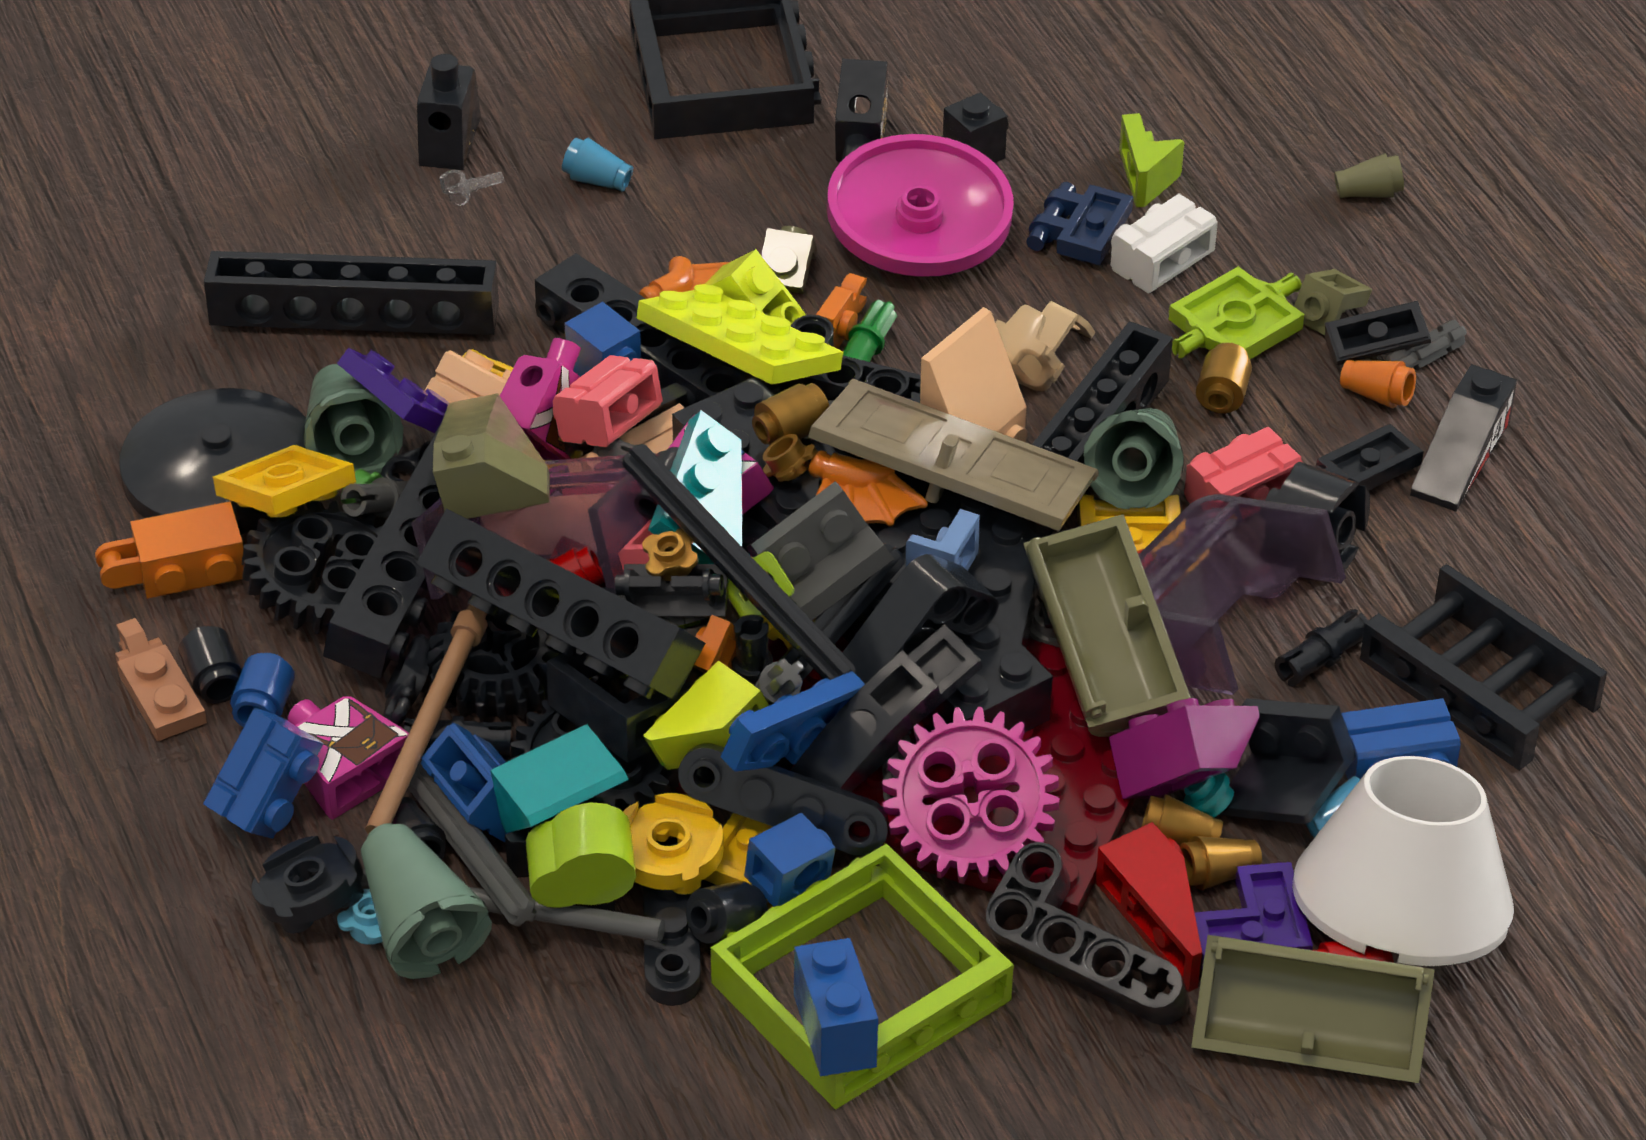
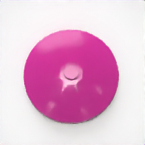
M926 134L889 136L857 148L847 155L836 167L829 181L827 193L828 221L835 236L842 245L868 264L889 272L909 276L929 277L953 274L972 268L991 257L1008 236L1014 205L1012 190L1006 176L990 158L959 141Z

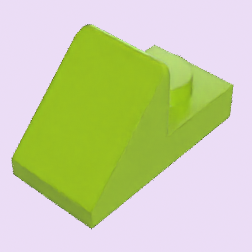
M1140 113L1122 115L1119 151L1136 208L1145 207L1181 175L1184 141L1181 139L1154 141L1152 132L1145 131Z

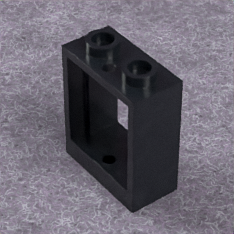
M577 649L572 658L561 654L547 661L548 705L578 727L587 724L605 747L628 763L652 751L643 735L704 674L693 667L676 700L656 691L651 700L640 696L624 704L600 687L624 675V673L616 670L611 679L584 665L583 662L587 654Z

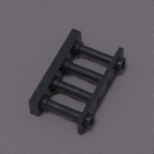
M1445 564L1439 570L1434 604L1403 627L1395 625L1379 613L1368 620L1364 626L1360 654L1361 661L1420 702L1443 698L1450 713L1451 721H1453L1457 728L1519 771L1533 761L1540 727L1539 723L1570 699L1575 700L1592 713L1600 708L1607 671L1448 564ZM1450 617H1453L1472 630L1471 633L1443 654H1437L1419 641ZM1489 644H1493L1512 657L1510 661L1482 682L1475 680L1459 669L1460 666ZM1530 671L1553 685V687L1523 710L1517 709L1499 696Z

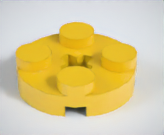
M664 793L655 795V803L646 804L639 808L638 801L623 811L628 816L631 826L636 883L653 889L673 890L678 894L684 895L690 894L698 890L702 880L709 877L720 864L724 852V833L721 823L719 825L713 818V810L705 802L696 800L689 795ZM669 836L678 838V844L674 846H663L656 842H665Z

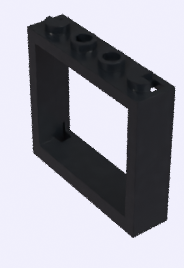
M629 0L630 33L654 140L814 124V105H821L822 99L819 92V78H812L814 77L813 56L811 51H806V30L804 24H799L798 0ZM775 25L790 85L680 96L669 95L656 37Z

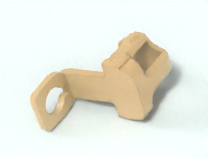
M1050 301L1042 312L1029 305H1023L1007 323L998 319L996 321L1017 382L1036 391H1046L1052 383L1056 382L1065 365L1057 358L1055 351L1071 329L1090 339L1096 333L1091 324L1082 316L1053 301Z

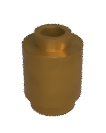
M1226 342L1218 344L1207 353L1196 387V397L1208 410L1216 413H1230L1242 405L1252 371L1249 355L1243 347L1235 343Z
M813 383L806 386L797 384L755 406V416L752 419L754 432L762 443L769 445L788 434H796L799 439H802L809 435L811 426L829 407V403L825 394L817 385Z

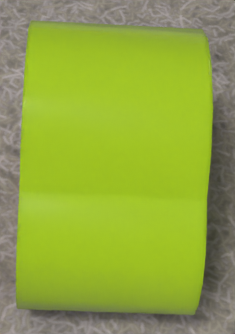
M602 803L574 805L561 811L551 821L535 826L527 835L526 849L530 892L532 898L538 904L546 907L562 908L575 904L597 905L609 903L624 896L634 885L636 870L631 826L628 816L616 807Z

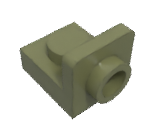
M1336 269L1309 273L1304 278L1294 307L1305 314L1304 324L1325 335V323L1339 320L1341 314L1346 310L1366 306L1372 288Z

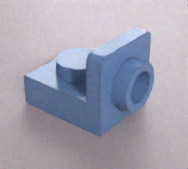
M960 509L949 528L942 527L936 541L914 534L911 535L906 542V566L919 556L932 554L959 564L968 571L979 553L980 515Z

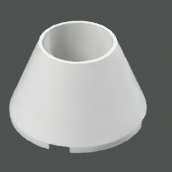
M1400 756L1379 761L1371 766L1301 854L1294 870L1292 888L1296 902L1304 915L1319 930L1340 944L1365 954L1367 945L1399 954L1397 963L1443 966L1464 963L1482 957L1496 949L1504 941L1513 919L1514 904L1485 791L1478 781L1465 771L1436 759Z

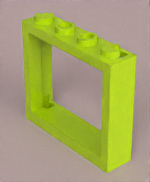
M887 844L861 859L857 857L849 866L829 878L814 882L802 894L781 906L770 908L761 918L737 932L728 933L724 940L711 947V983L835 1110L1005 1005L1012 998L1014 964ZM883 897L962 974L878 1025L877 1067L820 1077L804 1026L753 974L792 952L795 946L807 943Z

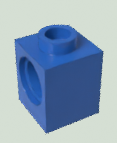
M801 812L749 839L744 876L752 885H755L763 892L765 898L773 907L781 906L805 892L814 882L825 880L831 876L835 846L827 833L822 829H817Z

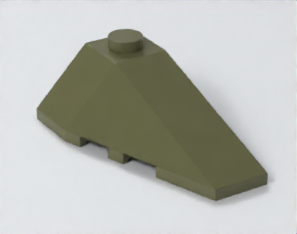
M498 393L449 403L434 441L433 474L444 511L447 508L469 519L550 503V474L548 467Z

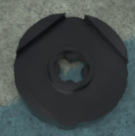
M318 836L305 837L283 846L270 855L262 864L266 873L262 876L259 883L254 877L251 885L252 894L263 916L271 922L282 924L283 929L288 933H299L308 929L314 921L330 915L339 908L349 907L357 903L364 893L361 885L364 874L363 866L354 846L347 839L333 836L337 844H321Z

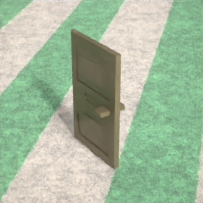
M856 379L850 380L848 386L811 426L808 438L929 482L925 497L928 502L937 503L942 497L945 488L1060 531L1092 481H1095L1099 474V470Z

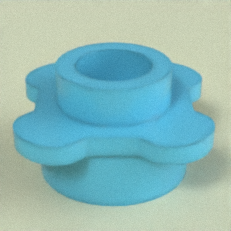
M363 889L362 898L350 906L348 910L338 914V926L343 931H350L351 936L359 943L367 945L378 944L382 942L370 889Z

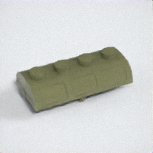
M1124 514L1046 537H1036L1023 543L1091 735L1110 737L1129 729L1128 721L1150 714L1161 716L1167 713L1166 706L1168 704L1191 698Z
M1208 935L1191 1047L1419 1083L1435 969Z

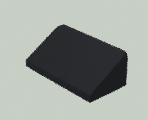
M1418 301L1325 323V341L1337 365L1344 364L1347 360L1357 361L1431 343V337Z

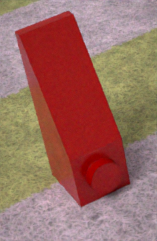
M1151 822L1099 846L1096 885L1156 955L1177 967L1187 991L1190 992L1198 988L1202 949L1184 855L1179 845L1173 839H1167L1159 828Z

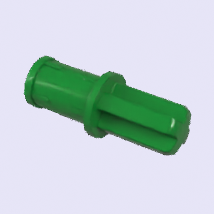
M878 299L872 303L860 324L854 325L849 331V342L843 350V356L870 362L873 355L881 353L885 346L884 337L897 317L893 310L895 306L890 301L885 303Z

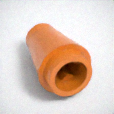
M1347 360L1341 370L1340 385L1344 389H1349L1354 393L1393 409L1397 405L1407 406L1410 403L1416 386V372L1414 368L1406 367L1404 361Z

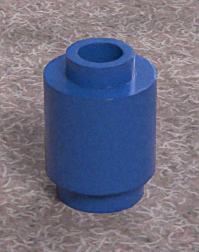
M257 653L246 659L231 697L232 715L239 725L245 726L254 708L281 717L295 680V673L291 665L282 657L273 653Z

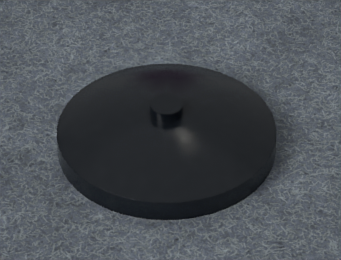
M208 389L185 394L167 401L141 418L124 440L120 452L119 467L125 495L132 507L144 518L229 502L231 500L216 496L213 476L292 445L305 448L303 436L306 417L294 406L278 397L249 389ZM231 501L240 534L248 533L250 530L256 531L260 518L271 521L272 517L268 516L266 512L251 507H241L238 503Z

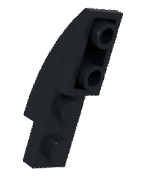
M944 624L909 655L902 650L880 669L818 734L791 771L852 792L899 751L898 742L903 740L902 737L982 669L981 659Z

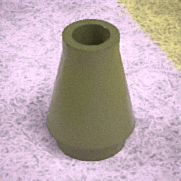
M1383 153L1345 170L1334 172L1339 199L1346 197L1393 198L1394 193L1404 191L1403 172L1398 155L1387 157L1386 153Z

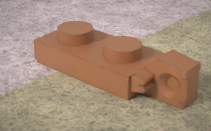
M136 618L116 624L120 636L119 646L122 650L115 653L119 677L156 741L206 724L205 710L166 644L163 645L159 637L148 641L143 628Z

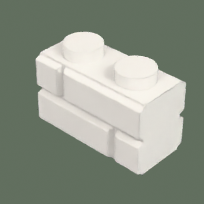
M1181 194L1174 196L1162 205L1159 203L1154 204L1148 209L1144 217L1131 225L1123 224L1115 231L1111 240L1110 265L1112 270L1127 280L1132 279L1134 285L1149 294L1215 250L1218 221H1216V217L1201 207L1196 208L1195 203Z

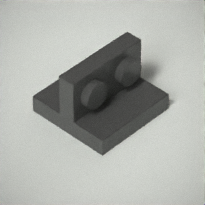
M836 481L751 544L758 555L768 551L775 556L794 587V594L790 598L811 620H814L894 559Z

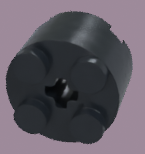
M1303 462L1296 463L1281 488H1272L1265 499L1263 514L1269 518L1267 537L1263 546L1264 555L1321 576L1338 577L1347 569L1359 547L1351 545L1356 529L1364 532L1366 530L1370 514L1369 490L1354 479Z

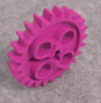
M957 707L954 710L953 723L946 724L938 713L933 714V731L929 733L925 728L916 724L914 726V735L917 743L914 745L904 740L898 742L899 752L905 760L889 759L887 762L888 770L898 778L883 780V792L896 796L884 801L883 809L888 815H899L889 823L890 834L899 835L907 833L900 843L902 853L910 852L916 848L920 849L917 856V867L921 869L933 859L937 861V878L942 879L949 868L953 867L957 868L958 880L961 884L965 883L969 870H977L982 883H987L989 867L996 866L1004 876L1009 867V859L1014 858L1022 847L1035 842L1044 843V839L1037 829L1043 831L1054 830L1055 820L1045 812L1059 810L1060 798L1047 793L1059 787V777L1052 774H1043L1052 767L1053 758L1051 755L1035 757L1041 747V739L1037 736L1023 742L1022 738L1025 728L1023 722H1019L1010 730L1004 728L1005 713L1001 711L992 723L985 722L982 707H977L973 720L965 721L961 709ZM999 756L1008 763V767L999 774H989L984 772L979 767V764L985 757ZM935 764L948 765L955 772L948 781L942 783L931 781L925 773L928 768ZM1013 784L1019 787V790L1013 793L1003 790ZM974 787L978 795V802L968 803L964 795V788ZM927 797L938 799L933 805H925L922 802ZM998 807H1007L1017 815V819L1011 825L1002 827L992 824L988 819V814ZM945 815L955 816L963 823L962 828L952 835L939 833L933 825L937 819Z

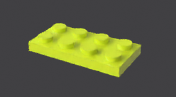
M700 284L696 285L694 290L663 291L659 297L639 300L636 319L771 385L841 370L843 351L826 344L824 337L814 333L801 332L791 327V323L787 319L767 316L757 311L756 305L751 302L734 300L723 295V290L717 286Z

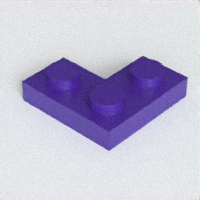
M351 348L345 351L337 362L341 368L402 419L436 433L449 405L448 401L431 389L427 388L424 391L407 378H403L400 382L391 375L395 368L394 365L373 350H370L367 356Z
M1291 862L1237 866L1235 881L1242 908L1195 912L1202 949L1201 969H1203L1208 935L1306 950L1313 949L1306 917L1294 897L1292 888L1294 871Z

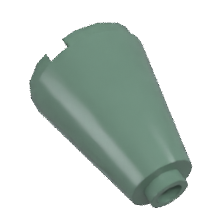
M338 364L322 368L315 375L312 382L303 436L305 448L353 463L354 471L363 469L370 474L375 471L381 473L382 467L393 457L395 452L398 454L402 447L404 428L401 417Z
M1148 408L1122 411L1110 415L1093 429L1084 446L1083 457L1085 465L1099 470L1097 479L1092 481L1090 486L1101 499L1117 508H1150L1156 506L1171 495L1182 476L1184 456L1174 423L1166 413L1158 409Z
M387 823L374 828L362 845L361 856L386 958L398 976L410 979L427 978L441 973L437 964L453 957L458 965L467 960L484 944L492 929V921L488 916L489 911L486 904L408 826Z

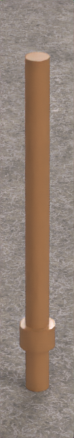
M468 604L466 610L459 612L451 629L453 639L365 827L368 834L382 824L392 823L472 646H477L484 635L488 625L485 619L487 613Z

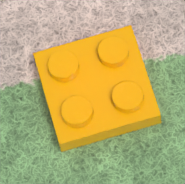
M292 445L213 476L216 496L234 501L241 507H251L266 512L270 517H285L294 514L297 511V506L312 500L322 501L335 497L339 489L356 483L353 463Z

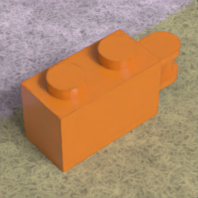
M231 501L130 521L132 538L104 543L95 552L96 562L101 567L100 578L104 586L115 589L143 583L147 599L242 579L244 549Z

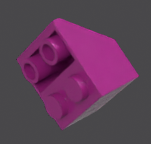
M1189 698L1168 704L1166 706L1167 713L1161 716L1150 714L1129 720V729L1109 737L1122 798L1144 799L1150 798V796L1161 798L1165 794L1169 795L1235 769L1260 717L1258 706H1235L1233 699H1221L1205 705H1199L1198 699Z

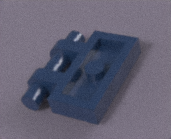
M1062 182L1058 189L1052 190L1045 199V210L1043 213L1037 214L1031 222L1026 243L1030 249L1039 251L1043 249L1045 244L1057 240L1056 253L1100 265L1111 248V240L1115 231L1125 224L1132 212L1133 196L1091 184L1085 194L1081 195L1076 193V188L1072 183Z

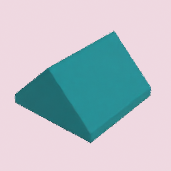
M587 724L490 770L501 824L506 833L532 827L567 808L629 780L624 769Z

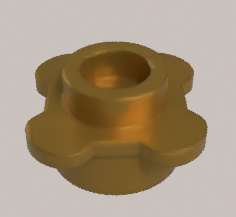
M796 434L785 435L769 445L763 453V460L766 462L763 471L767 477L776 476L778 481L793 480L807 470L809 466L808 460L815 456L817 449L813 444L804 446Z
M681 528L675 532L669 531L646 537L642 547L649 556V561L645 565L647 573L651 576H661L666 581H671V576H687L698 563L697 553L692 551L691 546L694 541Z

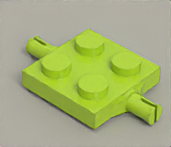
M1238 266L1170 305L1168 320L1186 332V334L1173 340L1172 352L1175 356L1178 355V358H1184L1187 354L1198 348L1205 347L1211 351L1218 344L1229 342L1243 347L1247 351L1249 359H1252L1303 329L1305 314L1286 300V297L1300 291L1302 284L1297 275L1294 277V273H1289L1275 283H1267L1254 278Z

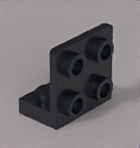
M1246 698L1241 706H1258L1260 715L1248 741L1252 753L1230 782L1229 786L1234 790V796L1230 804L1219 815L1289 823H1310L1356 758L1340 707L1336 705Z

